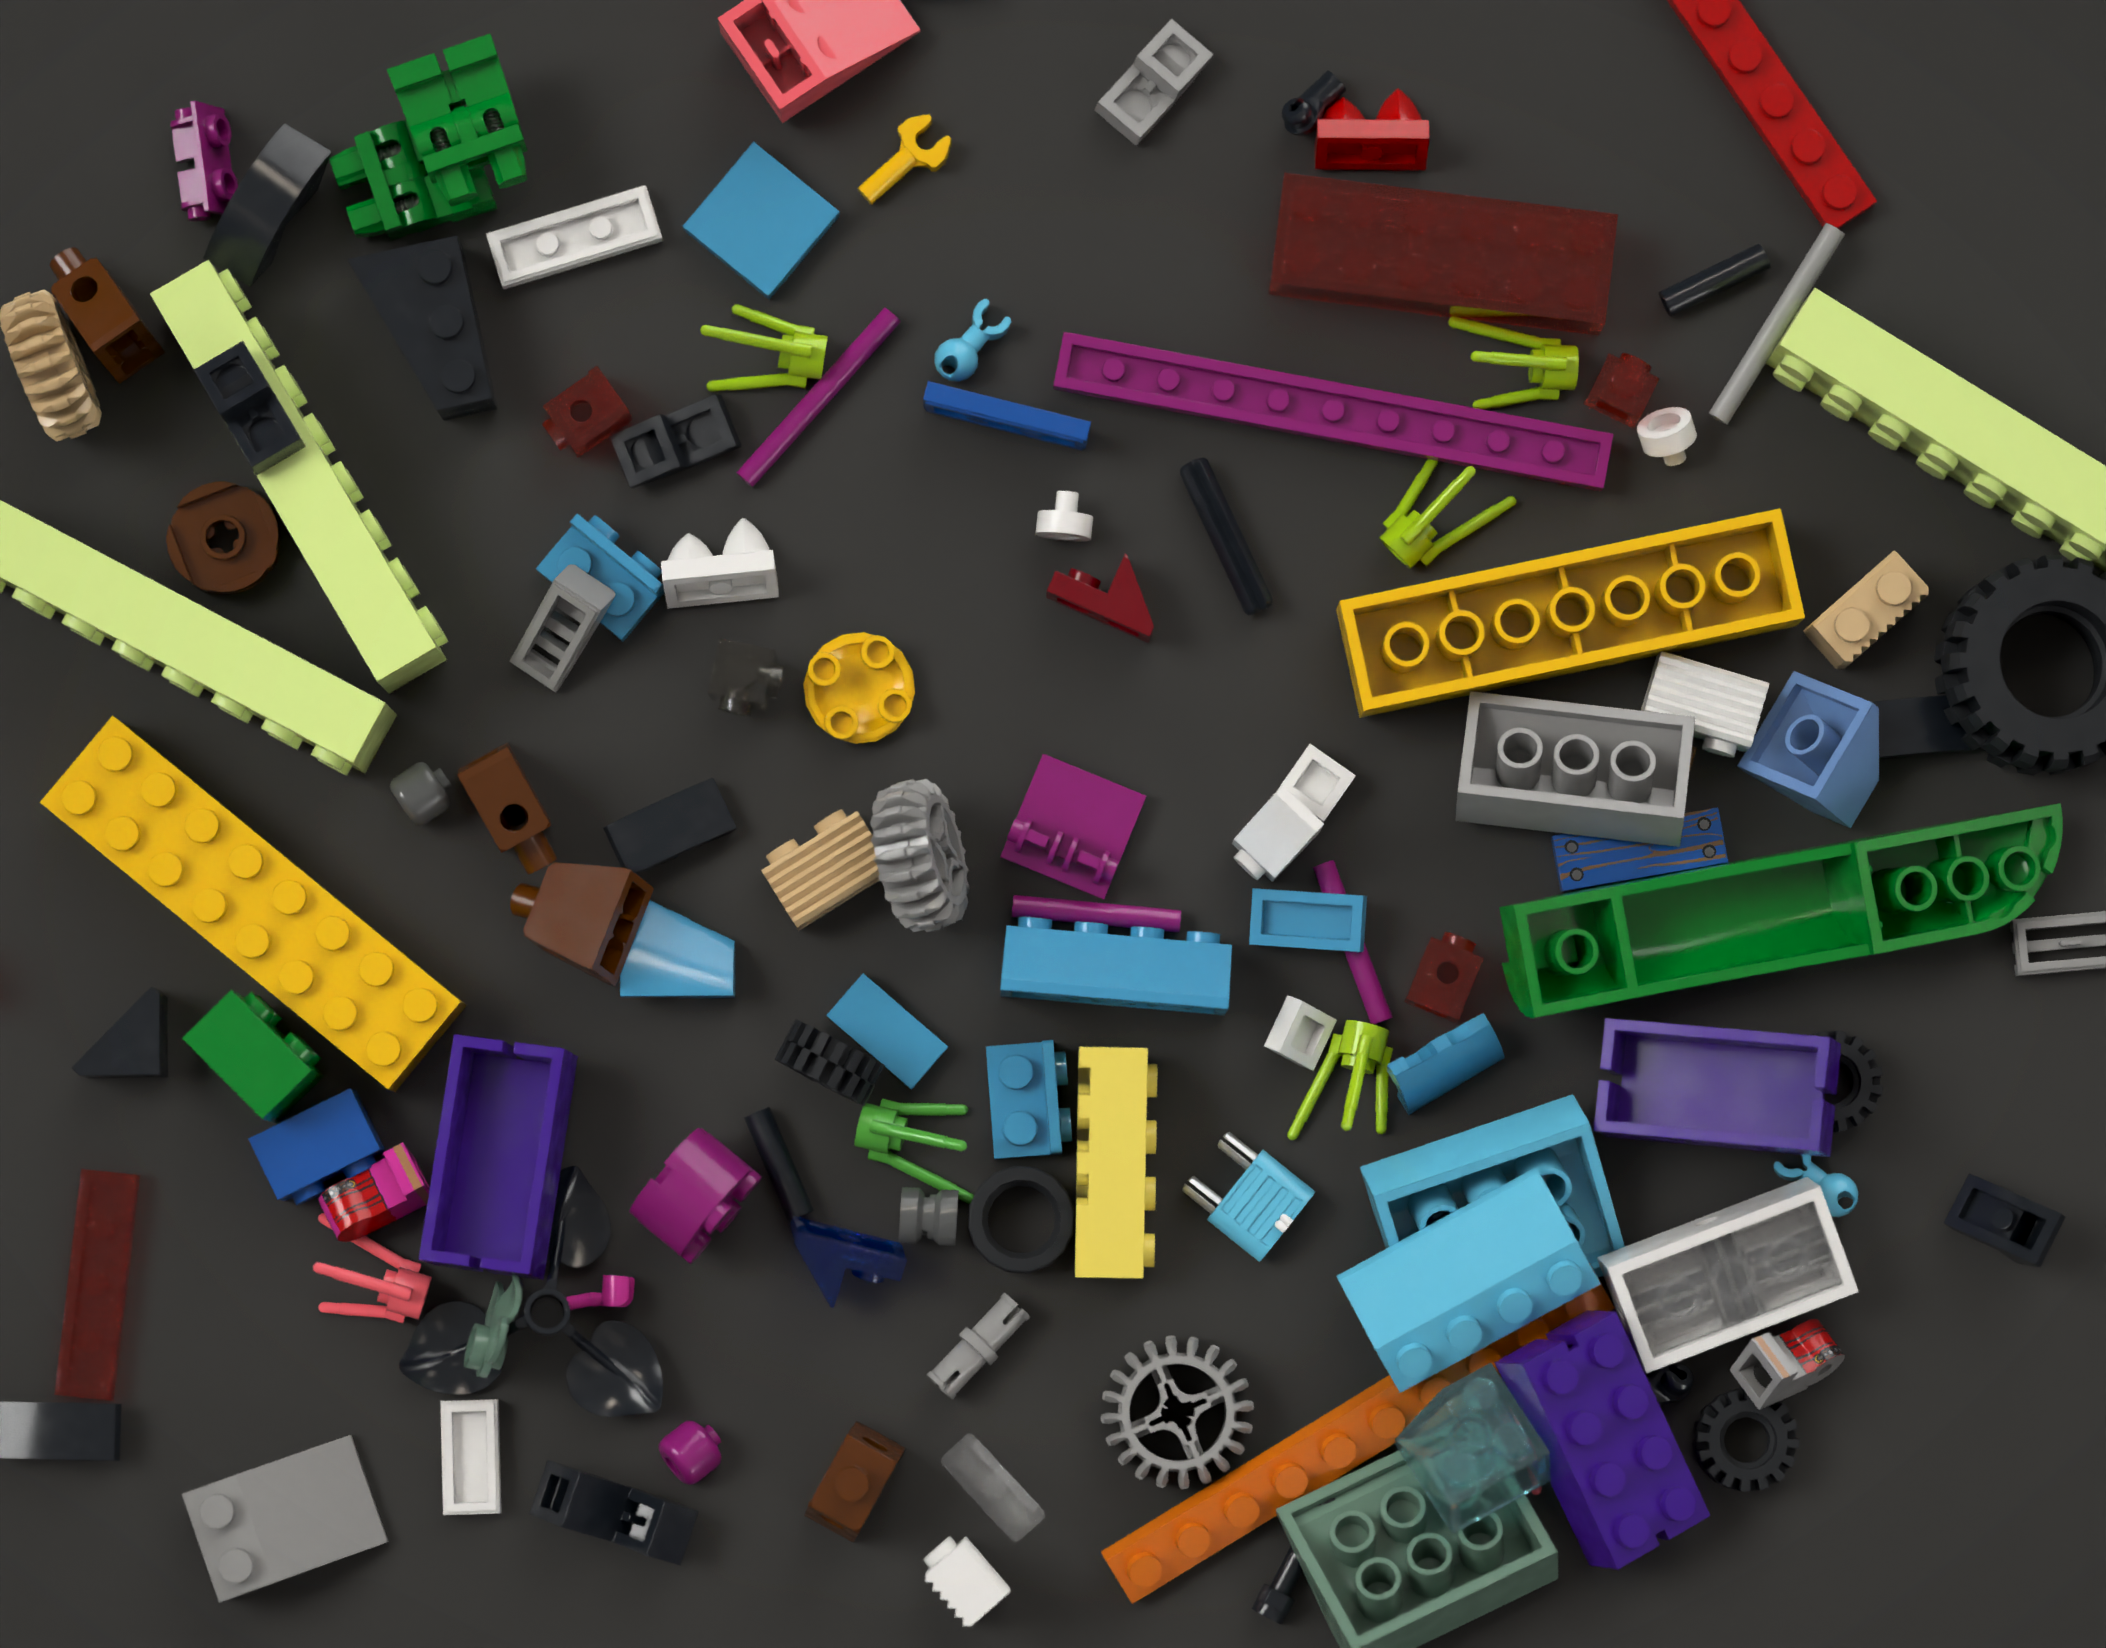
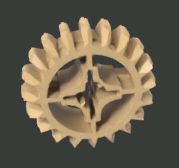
M43 289L32 294L27 292L14 297L12 302L2 305L0 310V326L5 336L4 340L8 346L10 357L23 385L25 394L45 433L58 442L69 437L74 439L87 434L89 429L99 426L102 412L95 393L96 390L77 345L76 338L56 298Z

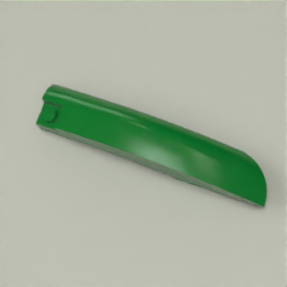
M2061 803L1793 850L1500 906L1499 910L1509 962L1502 963L1505 979L1518 1009L1526 1017L1536 1018L1658 993L1866 955H1875L1992 931L2009 923L2027 910L2036 901L2033 897L2041 888L2047 875L2053 873L2058 860L2063 833Z

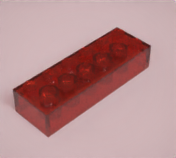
M1284 173L1268 294L1599 336L1606 322L1618 214Z

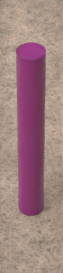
M1334 860L1313 867L1322 893L1346 894ZM1365 942L1364 952L1344 951L1370 1023L1375 1025L1393 1018Z
M1014 895L1012 917H1036L1071 923L1094 922L1125 928L1133 926L1164 929V931L1180 932L1181 910Z

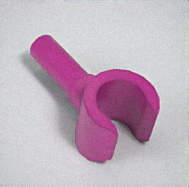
M603 1275L602 1293L588 1292L566 1297L570 1310L590 1306L627 1307L633 1301L635 1279L627 1276Z

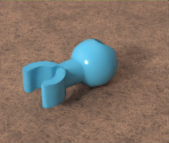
M981 300L973 311L972 325L961 338L946 340L938 347L934 359L937 371L942 377L950 381L968 379L978 367L977 352L988 340H996L1003 337L1010 328L1011 318L1005 317L998 326H988L984 330H980L983 322L981 316L989 307V300ZM950 365L954 367L955 372L947 374L942 370V367Z
M1800 1154L1803 1160L1802 1165L1806 1171L1800 1168L1788 1169L1780 1162L1774 1163V1171L1785 1180L1795 1181L1808 1177L1817 1183L1822 1189L1831 1217L1847 1215L1855 1208L1859 1192L1854 1181L1842 1173L1827 1174L1811 1161V1155ZM1842 1197H1848L1852 1199L1853 1204L1850 1208L1843 1209L1838 1204V1200Z

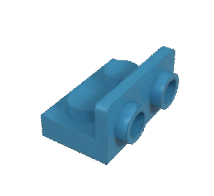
M576 514L570 521L572 526L536 567V570L552 583L568 565L573 564L612 589L616 595L600 624L624 642L665 593L663 584L657 580L662 574V570L638 550L632 557L628 556L614 544L620 537L619 534L596 515L587 522L579 514Z
M1053 1040L986 1046L994 1160L1062 1154L1061 1142L1072 1141L1070 1107L1059 1108L1057 1086L1068 1085L1065 1051L1054 1052Z

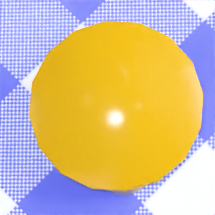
M865 632L840 635L824 644L810 660L803 683L806 707L815 723L833 738L853 744L875 742L896 731L910 713L915 695L913 671L902 651L895 647L886 637Z

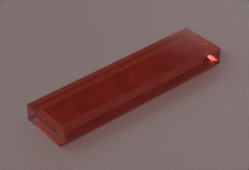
M81 1169L54 1395L114 1400L140 1175Z

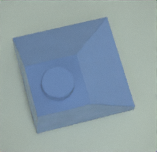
M1793 671L1756 733L1751 748L1744 753L1737 766L1742 771L1809 811L1851 828L1879 781V708L1870 701Z

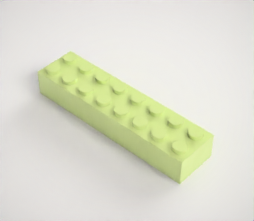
M207 260L150 293L193 369L243 341L306 445L303 449L256 476L376 681L390 694L446 661L447 659L440 646L447 643L448 639L428 608L424 606L417 610L411 600L420 594L418 588L398 557L389 562L383 551L392 546L391 542L371 511L368 509L360 513L355 503L364 498L360 489L341 461L332 465L327 455L336 451L334 445L314 414L310 413L304 417L299 408L308 403L307 399L286 366L282 365L276 369L271 360L280 354L257 317L255 316L250 320L246 319L243 312L249 310L252 306L228 268L218 273L212 263Z
M1816 288L1813 289L1766 362V364L1775 369L1773 376L1779 382L1799 392L1804 387L1823 398L1820 404L1829 413L1845 421H1849L1851 416L1870 427L1869 436L1881 445L1892 450H1897L1900 445L1918 456L1916 464L1925 472L1942 480L1949 475L1966 486L1963 492L1974 502L1989 509H1992L1996 504L2014 515L2011 522L2021 531L2035 538H2040L2042 534H2045L2062 545L2059 552L2070 561L2079 557L2094 562L2095 566L2106 572L2105 465Z
M0 500V594H2L5 586L8 585L15 589L11 597L21 602L23 606L50 620L55 611L65 615L61 623L81 637L99 646L106 637L115 642L111 650L148 672H150L154 663L165 668L161 676L178 688L198 698L203 689L215 694L211 702L229 715L247 724L253 715L264 720L261 729L284 744L298 750L302 741L314 747L311 755L326 766L346 776L352 767L366 774L397 716L385 702Z

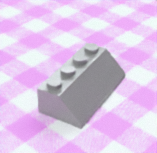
M1470 691L1455 821L1680 847L1695 717Z

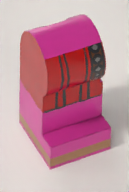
M403 1142L384 1152L385 1158L371 1165L372 1168L357 1174L355 1177L334 1184L326 1189L318 1198V1202L338 1241L349 1242L359 1239L427 1205L430 1186L415 1157Z

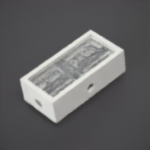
M1808 1177L1597 1257L1618 1317L1645 1373L1652 1372L1859 1292L1822 1189Z

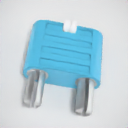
M1227 1132L1223 1137L1253 1160V1162H1248L1220 1139L1217 1147L1246 1169V1171L1224 1198H1221L1195 1176L1188 1179L1192 1185L1218 1205L1217 1207H1214L1187 1184H1184L1182 1191L1211 1214L1207 1221L1260 1262L1316 1191L1266 1151L1262 1150L1257 1154L1231 1132Z

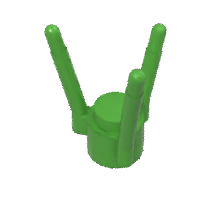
M882 1099L880 1106L869 1103L863 1106L855 1136V1147L868 1149L869 1160L888 1164L940 1191L942 1189L959 1190V1200L970 1204L974 1197L972 1193L958 1187L956 1184L890 1152L891 1149L901 1151L904 1140L956 1151L966 1150L967 1143L965 1141L908 1128V1118L899 1116L966 1115L968 1112L966 1105L899 1103Z

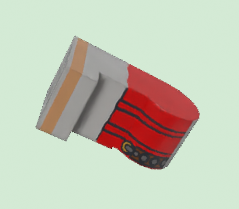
M1811 1319L1799 1324L1790 1331L1774 1337L1770 1333H1766L1753 1338L1732 1365L1730 1372L1758 1410L1804 1391L1808 1386L1824 1379L1839 1367L1845 1359V1355L1818 1319ZM1755 1368H1765L1773 1379L1767 1388L1763 1387L1754 1376Z

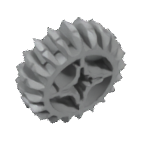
M914 779L906 780L878 791L877 798L872 806L873 816L870 824L873 829V837L871 842L875 850L874 861L878 866L879 881H882L884 886L885 899L891 902L892 913L899 918L900 923L905 928H910L913 932L940 930L956 923V921L962 920L968 905L967 894L970 887L967 882V873L969 869L965 863L964 854L966 850L962 846L961 831L957 828L955 813L949 809L948 799L941 793V789L928 779L918 781Z
M1174 1335L1166 1336L1165 1339L1167 1353L1158 1355L1155 1344L1149 1340L1143 1344L1144 1350L1149 1357V1360L1143 1364L1140 1363L1137 1356L1132 1352L1124 1356L1127 1364L1134 1369L1129 1378L1121 1371L1115 1369L1110 1374V1377L1115 1382L1124 1386L1121 1394L1112 1391H1104L1102 1394L1103 1400L1118 1403V1413L1107 1412L1102 1414L1101 1422L1104 1424L1119 1422L1121 1430L1107 1436L1106 1442L1109 1446H1112L1123 1440L1126 1441L1129 1448L1122 1452L1117 1460L1121 1465L1129 1463L1135 1455L1143 1460L1135 1472V1476L1140 1480L1145 1478L1150 1467L1153 1466L1159 1469L1156 1477V1485L1158 1487L1164 1488L1166 1486L1169 1471L1178 1472L1177 1482L1179 1488L1187 1489L1189 1487L1187 1471L1194 1469L1197 1470L1201 1482L1207 1484L1211 1482V1476L1205 1466L1213 1460L1221 1471L1227 1472L1230 1469V1464L1220 1453L1225 1447L1239 1455L1245 1450L1241 1443L1231 1440L1234 1430L1242 1433L1252 1432V1424L1236 1421L1237 1411L1248 1412L1253 1410L1254 1403L1249 1400L1236 1402L1234 1396L1235 1392L1246 1389L1249 1383L1247 1379L1243 1378L1229 1384L1225 1376L1234 1371L1237 1363L1230 1359L1219 1369L1215 1367L1212 1362L1220 1351L1216 1345H1211L1207 1349L1204 1358L1195 1355L1198 1348V1338L1189 1337L1186 1344V1353H1178L1176 1338ZM1185 1364L1193 1366L1207 1374L1217 1386L1197 1394H1185L1176 1386L1167 1365ZM1151 1372L1159 1392L1158 1406L1150 1414L1130 1422V1403L1133 1393L1141 1380ZM1165 1383L1168 1384L1172 1395L1176 1396L1180 1403L1189 1401L1194 1403L1203 1398L1205 1399L1203 1404L1193 1408V1416H1187L1191 1419L1189 1424L1186 1425L1190 1440H1186L1183 1430L1178 1428L1174 1421L1166 1423L1161 1421L1152 1426L1149 1425L1150 1421L1161 1417L1162 1408H1167L1164 1402L1169 1397L1164 1388ZM1223 1402L1224 1421L1221 1431L1213 1444L1203 1452L1196 1434V1419L1206 1409ZM1158 1430H1169L1178 1437L1188 1459L1170 1460L1156 1456L1149 1452L1137 1438Z

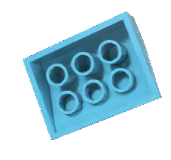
M1573 1094L1360 1167L1373 1213L1386 1249L1537 1167L1597 1277L1603 1276L1597 1257L1625 1247L1590 1123Z

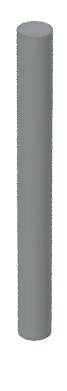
M1828 223L1825 224L1708 413L1710 416L1728 425L1845 236L1842 231Z

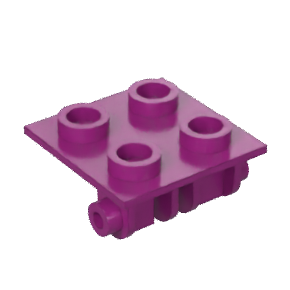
M1042 754L1018 815L1011 826L1000 857L1104 900L1146 795Z

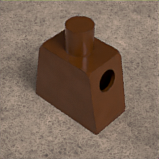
M71 247L61 251L51 260L49 266L59 280L52 285L51 292L93 353L119 384L165 353L123 291L97 257L86 261L78 248Z
M508 742L458 769L457 775L501 853L513 847L528 875L558 859L543 833V830L551 826V820ZM510 804L520 805L526 816V820L518 826H510L502 813V810Z
M555 862L547 868L540 887L521 883L515 888L510 901V909L513 915L527 919L523 934L529 941L561 961L608 985L616 987L654 888L630 869Z
M856 1421L814 1493L804 1516L854 1543L906 1448Z

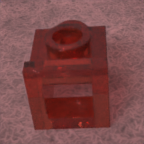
M1609 353L1584 405L1634 428L1641 418L1660 378L1651 374L1652 367L1638 357L1621 353L1620 358Z
M598 366L588 371V375L543 405L550 418L541 423L560 451L570 446L578 458L633 420L630 411ZM580 403H586L592 407L590 418L583 422L576 421L571 416L572 409Z
M1445 932L1442 940L1430 937L1403 1002L1456 1023L1461 1017L1464 1005L1484 959L1473 954L1476 944L1450 932ZM1450 963L1456 968L1457 979L1455 982L1445 984L1438 979L1436 971L1440 964Z

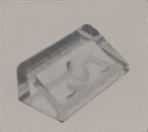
M967 1433L941 1458L942 1466L1011 1540L1019 1541L1045 1518L1044 1514L1046 1512L973 1433Z

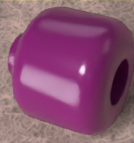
M687 1420L660 1441L659 1453L671 1472L681 1482L687 1485H694L721 1463V1453L717 1446L721 1443V1439L711 1426L707 1425L703 1428L697 1422Z

